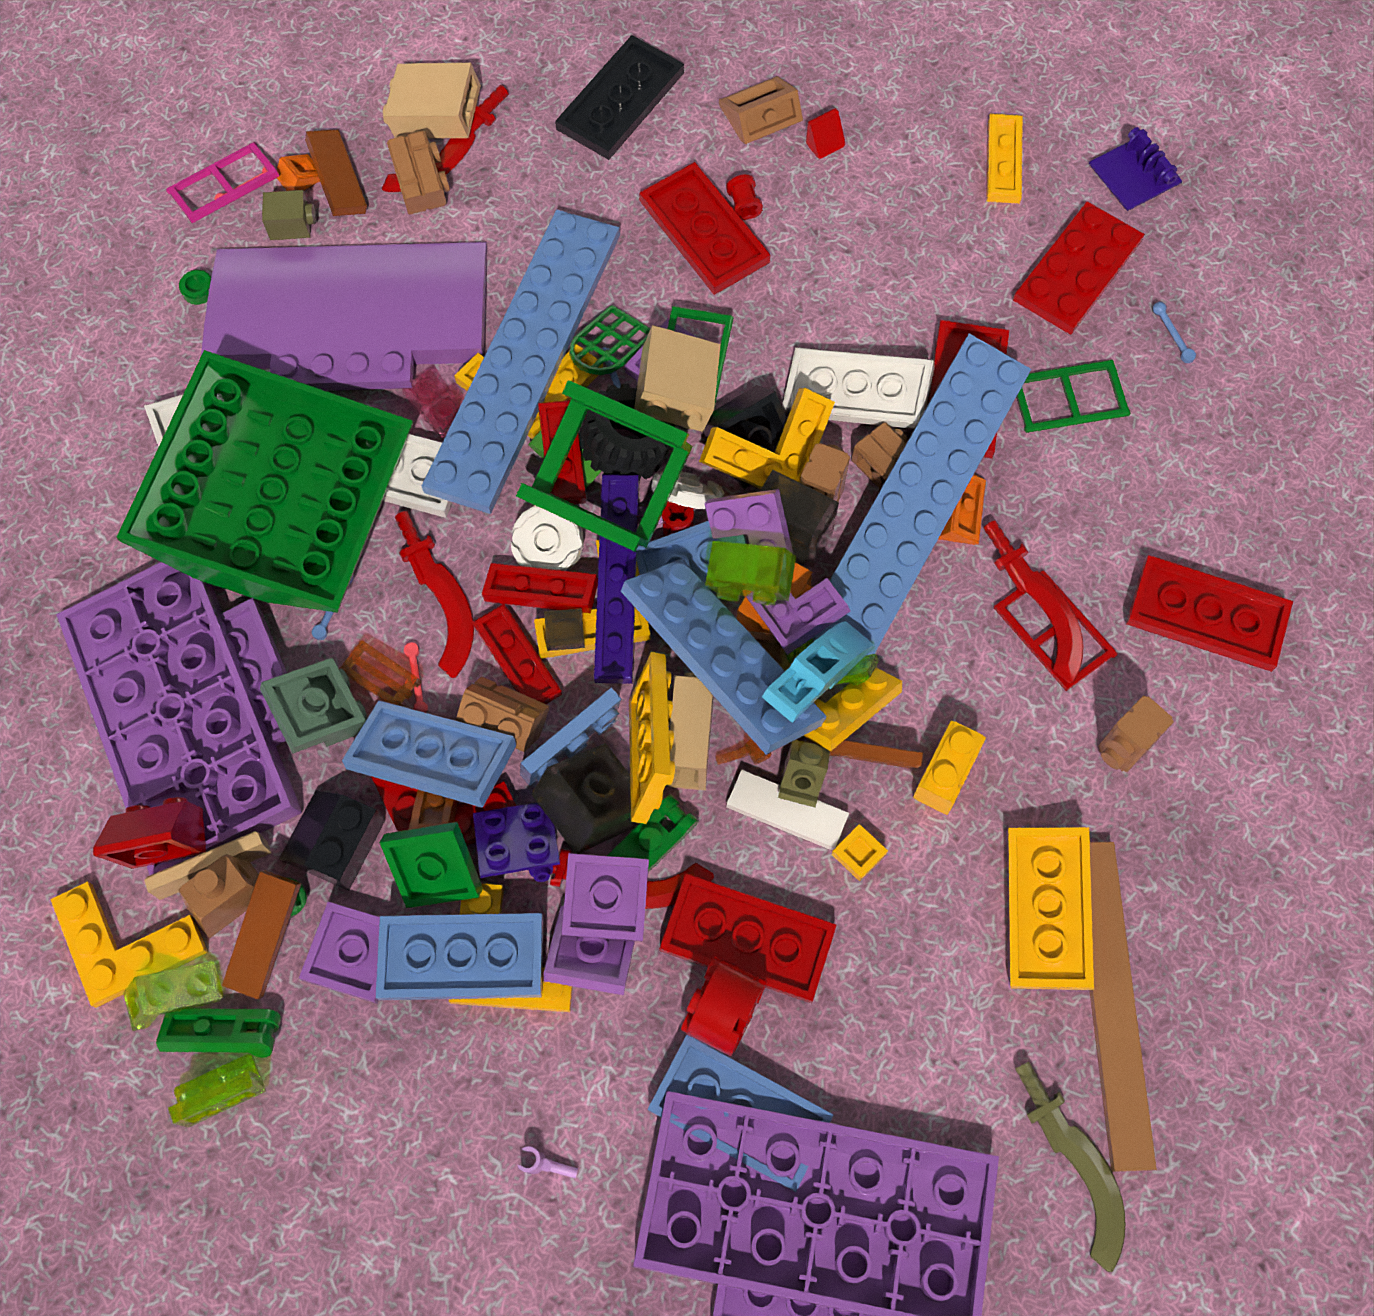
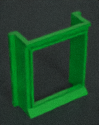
M568 380L562 394L571 399L532 487L521 483L516 497L636 552L639 545L647 548L693 447L686 442L689 434ZM588 410L674 448L636 533L551 494Z

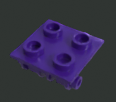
M1139 127L1129 132V142L1089 161V165L1127 211L1182 183V180L1176 173L1177 167L1171 165L1162 150L1159 151L1157 143L1151 144L1152 141L1147 136L1148 132L1145 129L1140 130Z
M551 800L473 813L480 878L529 870L530 875L534 877L535 881L545 882L549 880L553 872V866L560 865Z

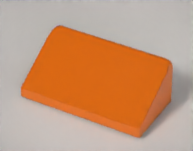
M975 474L972 476L940 534L939 540L973 545L979 544L986 485L985 479Z

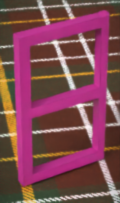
M253 142L166 188V191L172 196L189 221L194 223L279 177V174L258 148L257 144ZM252 152L267 172L233 189L219 169ZM212 174L227 194L192 212L178 191Z

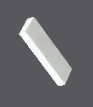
M741 770L727 802V808L832 851L836 848L848 818V812L818 800L814 808L778 798L780 785Z

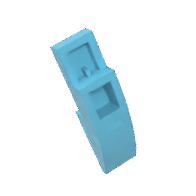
M846 621L841 622L803 650L794 659L791 666L766 689L762 698L793 723L828 688L832 689L872 650L874 644Z

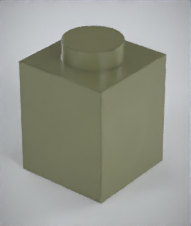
M304 190L263 192L262 222L270 240L310 238L311 225L316 224V213L313 203L308 204Z

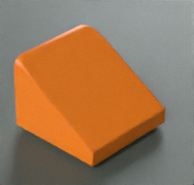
M308 154L280 157L277 166L279 174L277 180L286 191H305L320 182L313 160Z

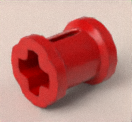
M747 174L732 178L726 185L727 193L733 198L735 204L734 211L742 220L756 218L763 211L762 201L756 197L754 190L756 187L755 179Z
M667 502L661 515L664 537L694 526L693 508Z

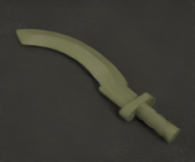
M1028 1061L1015 1068L1037 1107L1026 1115L1031 1124L1038 1121L1055 1153L1061 1152L1085 1182L1096 1214V1231L1090 1256L1107 1272H1113L1122 1252L1126 1226L1123 1199L1115 1177L1099 1150L1084 1132L1075 1125L1071 1127L1068 1125L1059 1109V1106L1065 1102L1060 1092L1054 1094V1099L1050 1101L1047 1092L1043 1089L1042 1083L1037 1078V1074Z

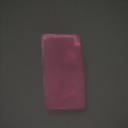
M429 369L412 380V388H402V393L426 423L443 438L446 436L461 404L450 390L447 391L435 374Z

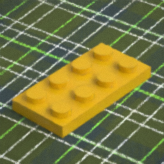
M655 652L650 653L629 699L631 822L647 824L654 809L658 810L660 808L663 790L666 785L672 784L675 775V762L670 761L674 732L669 730L673 703L667 698L671 684V672L666 671V655Z
M1089 827L1008 828L1011 989L1094 990Z

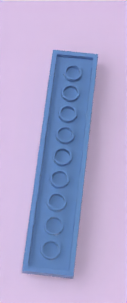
M556 209L423 481L422 489L425 494L485 513H492L539 412L538 403H543L617 244L620 237L619 227Z
M970 333L968 334L829 580L847 603L850 612L802 644L807 648L829 629L846 621L874 644L872 650L849 672L858 677L866 671L1031 371L1029 367Z

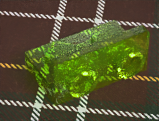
M246 1054L175 1087L174 1094L178 1103L168 1107L173 1124L189 1128L266 1092L254 1056Z

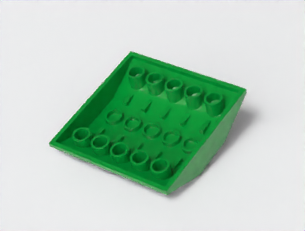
M204 350L119 530L117 540L194 579L257 600L338 613L412 428L413 421Z

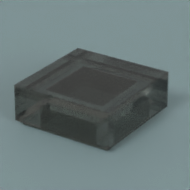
M582 608L544 611L547 651L585 648Z

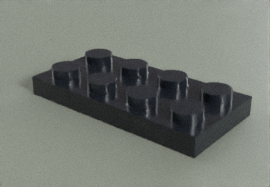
M631 35L555 121L556 130L610 160L684 74V64Z

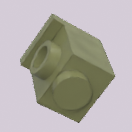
M799 740L792 741L781 774L778 798L815 808L828 770L830 751L814 743H806Z

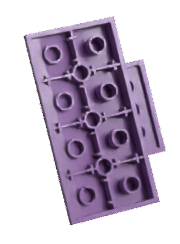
M486 242L217 249L208 294L201 355L206 350L259 369L270 368L271 373L324 391L412 388L414 364L468 363L477 353L485 357Z
M160 562L56 614L125 808L135 805H147L151 808L163 805V800L168 798H187L188 802L203 808L206 852L252 832L262 833L302 813L276 747L286 740L260 691L261 682L284 675L287 672L260 605L255 599L251 598L222 612L212 584L194 579ZM193 857L149 865L147 869L149 875H152Z
M667 1091L633 1267L718 1285L713 1316H982L999 1156ZM724 1112L728 1113L729 1117H725ZM671 1113L680 1117L671 1120L692 1127L685 1131L670 1122ZM695 1130L707 1132L712 1138V1145L691 1133ZM717 1139L739 1150L738 1160L717 1149ZM744 1153L766 1165L775 1176L787 1177L793 1180L801 1163L809 1167L797 1191L794 1192L742 1163V1157Z

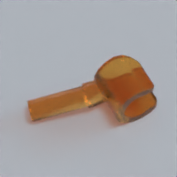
M751 739L744 747L715 757L717 764L720 765L749 755L756 765L769 759L772 754L771 752L765 754Z

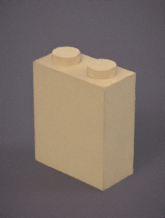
M397 64L394 78L390 80L388 101L383 107L384 122L389 126L395 138L400 136L407 137L408 134L424 131L427 138H468L481 87L472 64Z
M652 325L642 348L634 409L657 420L703 432L714 411L721 344Z
M693 672L686 673L684 676H675L673 709L670 722V730L674 732L670 761L675 762V775L672 784L668 785V787L706 790L714 696Z

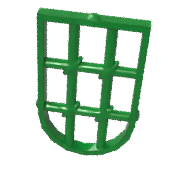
M611 305L581 332L576 334L570 343L569 356L573 364L584 372L594 375L612 374L623 367L644 345L651 328ZM611 313L619 317L611 326L601 323ZM624 321L634 326L629 333L623 334V336L614 331ZM596 326L604 331L593 341L583 338ZM639 330L647 334L637 345L629 340ZM610 335L619 340L611 349L606 351L596 346L605 337H610ZM578 342L587 346L579 354L575 355L574 347ZM622 345L631 347L632 350L620 360L612 356ZM593 350L602 355L591 366L580 360L588 352H593ZM610 360L614 363L612 366L599 368L605 361Z

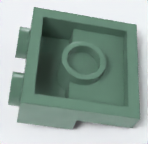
M333 657L261 682L260 691L292 754L323 742L328 747L357 736L367 720L363 704L359 700L355 701L350 692V682L346 672L343 669H338Z

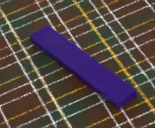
M602 475L600 517L635 533L638 525V475ZM600 536L594 682L633 684L635 607L621 590L626 580L636 577L637 550L634 552Z

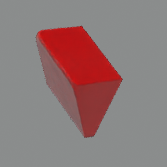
M836 108L808 121L806 144L819 159L845 146L839 111Z

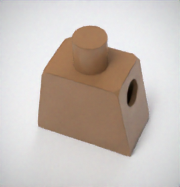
M226 854L204 870L199 871L192 879L182 885L178 891L187 909L210 939L247 911L259 874L249 861Z

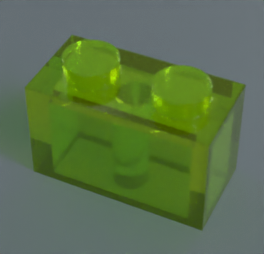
M712 541L705 586L715 591L717 598L727 601H739L740 596L753 597V602L763 605H775L776 600L789 601L796 556L782 547Z

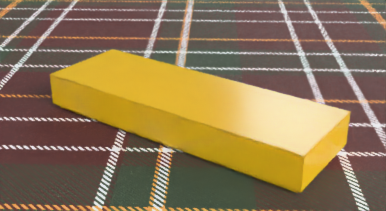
M989 115L987 202L1020 204L1022 198L1023 116Z

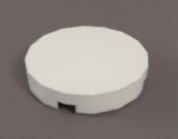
M660 472V474L657 473L653 476L651 484V489L653 493L659 483V480L663 472ZM681 472L668 501L685 507L706 509L704 503L709 499L724 497V491L721 486L711 480L705 485L699 482L700 477H697V475Z
M536 505L521 514L514 523L512 530L513 542H511V550L520 566L569 571L580 559L584 546L581 526Z

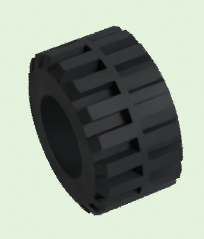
M621 384V387L617 388L615 385L607 387L606 392L600 390L598 393L634 409L637 386L636 388H630L629 384ZM590 410L587 411L579 433V446L581 449H584L582 456L585 461H592L590 467L595 472L601 470L604 472L603 475H638L639 481L641 476L644 479L652 477L654 471L657 472L661 468L670 446ZM664 422V423H666V424H668V425H671V426L675 427L674 424H671V423H668V422ZM614 428L627 429L636 434L640 439L624 437Z

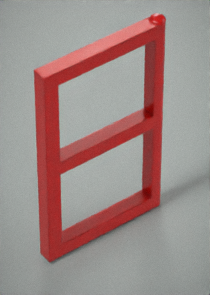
M1042 570L1040 573L1064 596L1080 624L1105 650L1104 654L1079 671L1073 683L1066 682L1053 672V661L1040 648L1042 644L1056 635L1054 628L1051 627L1033 640L1006 609L1025 595L1026 592H1019L1017 589L996 604L994 609L1065 691H1068L1105 662L1115 658L1118 653L1049 575Z

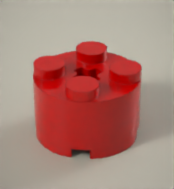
M714 956L705 973L704 979L706 980L702 988H697L687 1007L688 1014L681 1030L686 1032L687 1035L732 1057L753 1017L752 1014L756 1003H759L767 981L724 959L721 960Z

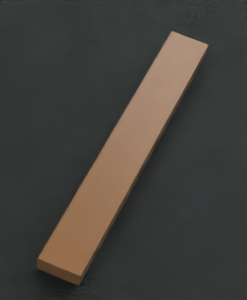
M1090 842L1094 990L1089 991L1110 1166L1112 1172L1157 1170L1115 844L1114 842Z

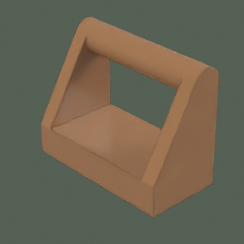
M778 76L719 99L720 108L744 144L803 121L798 90Z

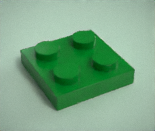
M458 822L383 835L379 843L406 908L479 898L483 887Z

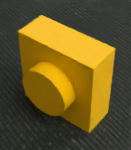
M859 824L832 851L831 855L856 879L861 881L887 855L888 850Z

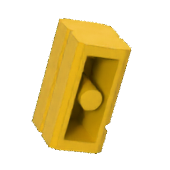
M950 721L913 798L948 815L986 737L960 723Z

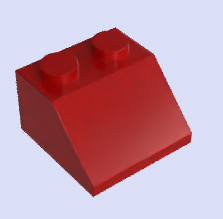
M183 797L163 800V805L151 808L147 805L127 807L125 809L126 813L109 817L93 847L94 856L130 869L200 855L206 852L203 808L188 802L187 798Z

